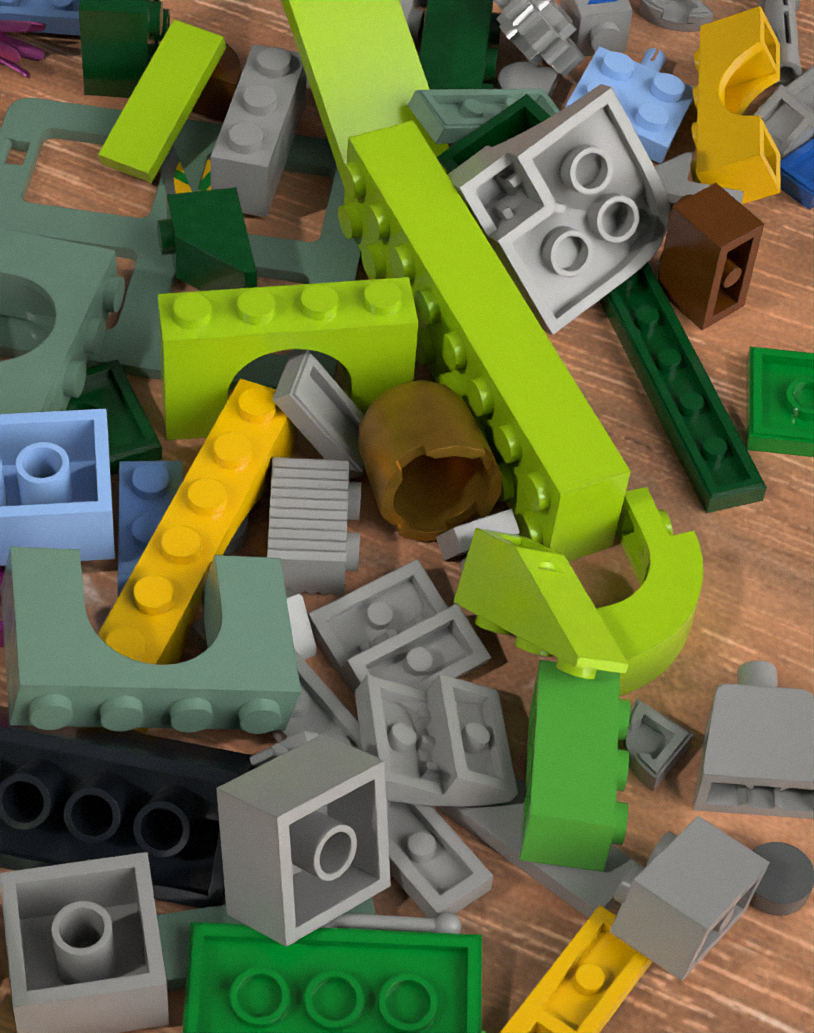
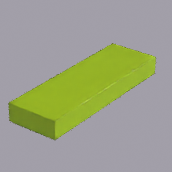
M176 19L173 20L98 153L102 165L149 183L153 182L227 48L223 36Z

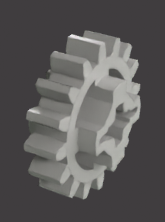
M493 0L503 10L496 18L501 24L499 26L500 29L533 65L537 66L545 60L547 64L552 65L557 73H561L566 77L584 60V56L578 50V46L569 38L577 29L573 26L571 18L554 0Z

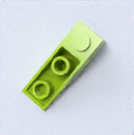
M475 528L453 602L476 614L475 624L477 626L499 634L516 635L514 643L516 647L541 656L552 657L554 655L558 658L556 668L577 677L595 679L597 670L626 674L629 665L565 555L525 536Z

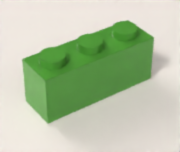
M539 660L529 711L520 860L604 872L611 844L623 845L627 828L628 803L617 802L616 798L617 791L624 792L628 776L629 750L618 749V740L626 739L631 703L630 700L619 699L620 673L597 670L595 679H586L556 668L557 662Z

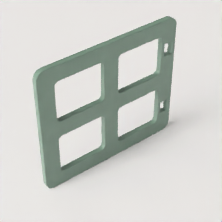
M23 98L13 102L7 110L0 129V228L115 250L116 257L134 260L136 263L118 323L114 328L106 330L100 353L98 355L91 354L86 367L90 368L118 359L126 375L161 380L158 294L172 293L176 280L172 255H161L158 241L157 220L167 219V194L162 176L151 212L143 218L26 202L24 197L42 145L46 140L57 138L103 145L123 110L39 98ZM187 119L173 144L192 192L198 191L207 158L213 152L223 124ZM295 135L283 170L326 176L333 180L321 235L314 242H304L248 234L257 277L302 284L356 281L361 251L354 239H347L340 227L338 207L344 205L345 189L329 141L324 138ZM10 149L27 152L23 165L5 164ZM0 315V357L16 358L38 347L50 333L31 321ZM294 349L290 354L295 353V352H298V351H302V350H305V349ZM309 350L335 380L339 361L322 352ZM266 354L253 360L235 375L229 390H234L240 378L277 389L290 354Z

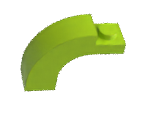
M647 487L626 491L616 529V534L638 579L640 588L623 601L596 608L629 664L626 674L620 673L619 696L628 694L650 683L675 661L689 636L703 581V557L695 531L673 535L672 524L668 514L663 509H657Z

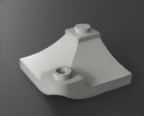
M603 84L598 85L565 109L529 130L494 147H484L447 174L540 326L551 335H554L645 265L660 248L669 223L670 203L662 181L613 88Z

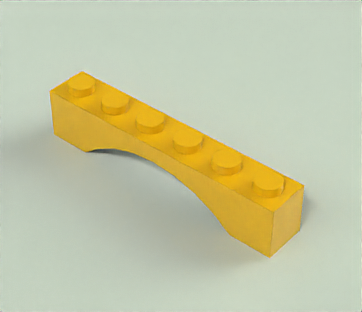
M239 379L97 634L116 652L130 659L148 664L170 665L179 663L191 630V624L202 602L201 594L214 556L224 554L238 527L252 507L266 493L271 491L273 457L290 458L297 446V427L272 400L276 389L245 379ZM134 728L145 733L148 728Z

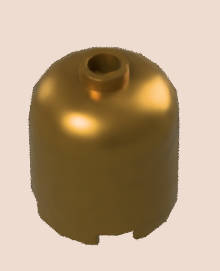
M418 380L404 382L384 391L370 404L359 424V452L380 513L385 520L396 526L401 537L424 542L436 540L437 536L454 528V525L468 520L477 511L480 518H484L490 513L501 495L503 475L467 403L458 393L443 384Z

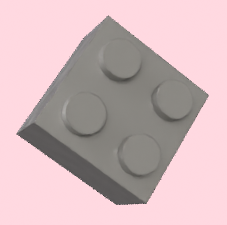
M323 733L216 788L226 911L228 916L287 947L391 886L385 760Z
M148 852L0 873L12 1003L17 1033H120L169 1025L167 982Z

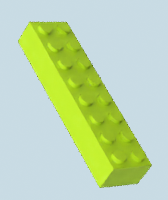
M411 120L349 137L347 163L341 166V179L345 191L344 205L338 207V219L342 232L347 239L355 240L361 251L365 272L371 280L409 277L418 318L415 359L420 365H427L435 379V383L448 386L467 403L503 475L501 495L498 501L505 500L509 509H512L520 531L518 535L525 536L565 555L568 562L611 548L631 471L417 125Z

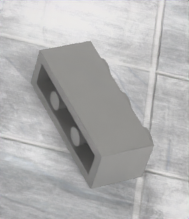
M252 45L211 154V190L236 187L242 213L261 217L268 216L306 106L307 76L299 52L284 50L278 47Z

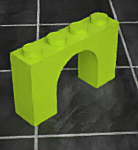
M409 277L158 294L161 394L167 440L207 438L228 401L229 386L235 375L253 360L277 351L306 349L322 352L337 359L343 364V391L364 415L370 404L384 391L401 383L411 382L414 379L418 318Z

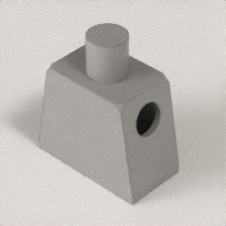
M766 661L746 662L737 670V684L724 683L716 687L705 728L693 798V810L814 819V696L805 689L778 687L777 669L773 664Z

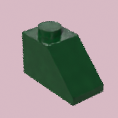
M237 188L166 195L167 219L157 220L158 241L161 255H172L176 278L200 291L257 287V270Z

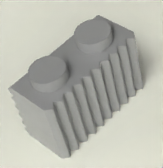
M273 457L267 557L281 559L285 587L299 594L305 591L311 595L320 592L325 596L332 592L339 596L344 593L345 571H358L360 533L347 532V520L360 519L361 482H349V460Z

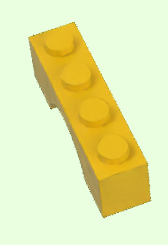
M761 6L701 25L699 49L694 51V62L699 79L698 85L693 87V99L698 113L697 122L692 123L691 126L696 146V160H692L690 164L692 179L696 183L712 185L716 182L723 188L744 191L741 204L781 193L780 152L760 115H743L749 104L761 92L780 80V43Z

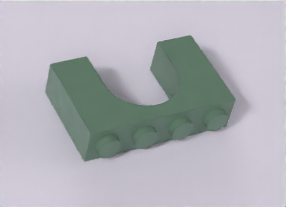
M0 228V314L31 321L50 333L32 351L13 359L0 361V414L66 411L71 397L78 398L81 395L86 380V364L91 354L98 355L100 353L106 334V320L110 312L117 313L124 297L125 280L123 277L117 276L115 250Z
M10 547L1 584L9 725L34 726L43 730H55L65 726L105 727L112 731H127L134 728H174L186 733L198 732L204 729L244 730L252 734H262L273 730L285 731L300 696L301 687L281 559L215 555L201 594L208 649L199 656L185 662L157 665L139 662L116 652L92 628L85 609L80 549Z

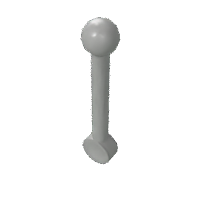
M443 912L436 918L344 913L320 927H349L460 934L462 929L460 918L451 912Z

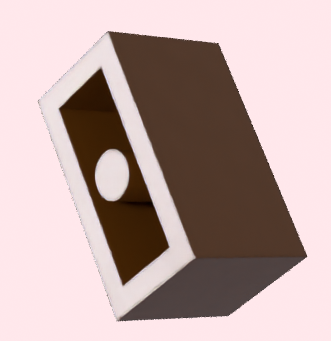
M716 182L694 195L688 194L683 196L672 206L669 213V224L664 249L660 257L661 264L658 274V281L668 300L701 330L745 305L764 228V223Z

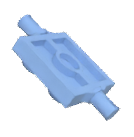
M599 46L565 108L600 84L612 87L649 158L661 164L693 102V86L682 82L672 74L660 72L666 62V57L661 50L654 61L652 59L656 48L646 50L642 61L637 63L623 53L612 52Z

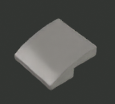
M418 559L308 613L315 642L354 695L355 690L366 675L427 691L439 674L458 679L491 660L490 654L458 603L447 607Z
M442 674L436 677L427 691L366 675L355 690L362 751L385 760L386 800L429 806H479L511 802L518 794L498 690Z

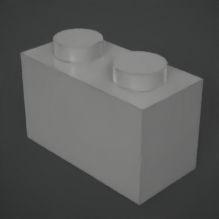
M697 816L678 836L668 831L654 848L646 867L635 863L629 869L614 894V900L622 905L609 932L683 981L745 913L770 862L700 816Z

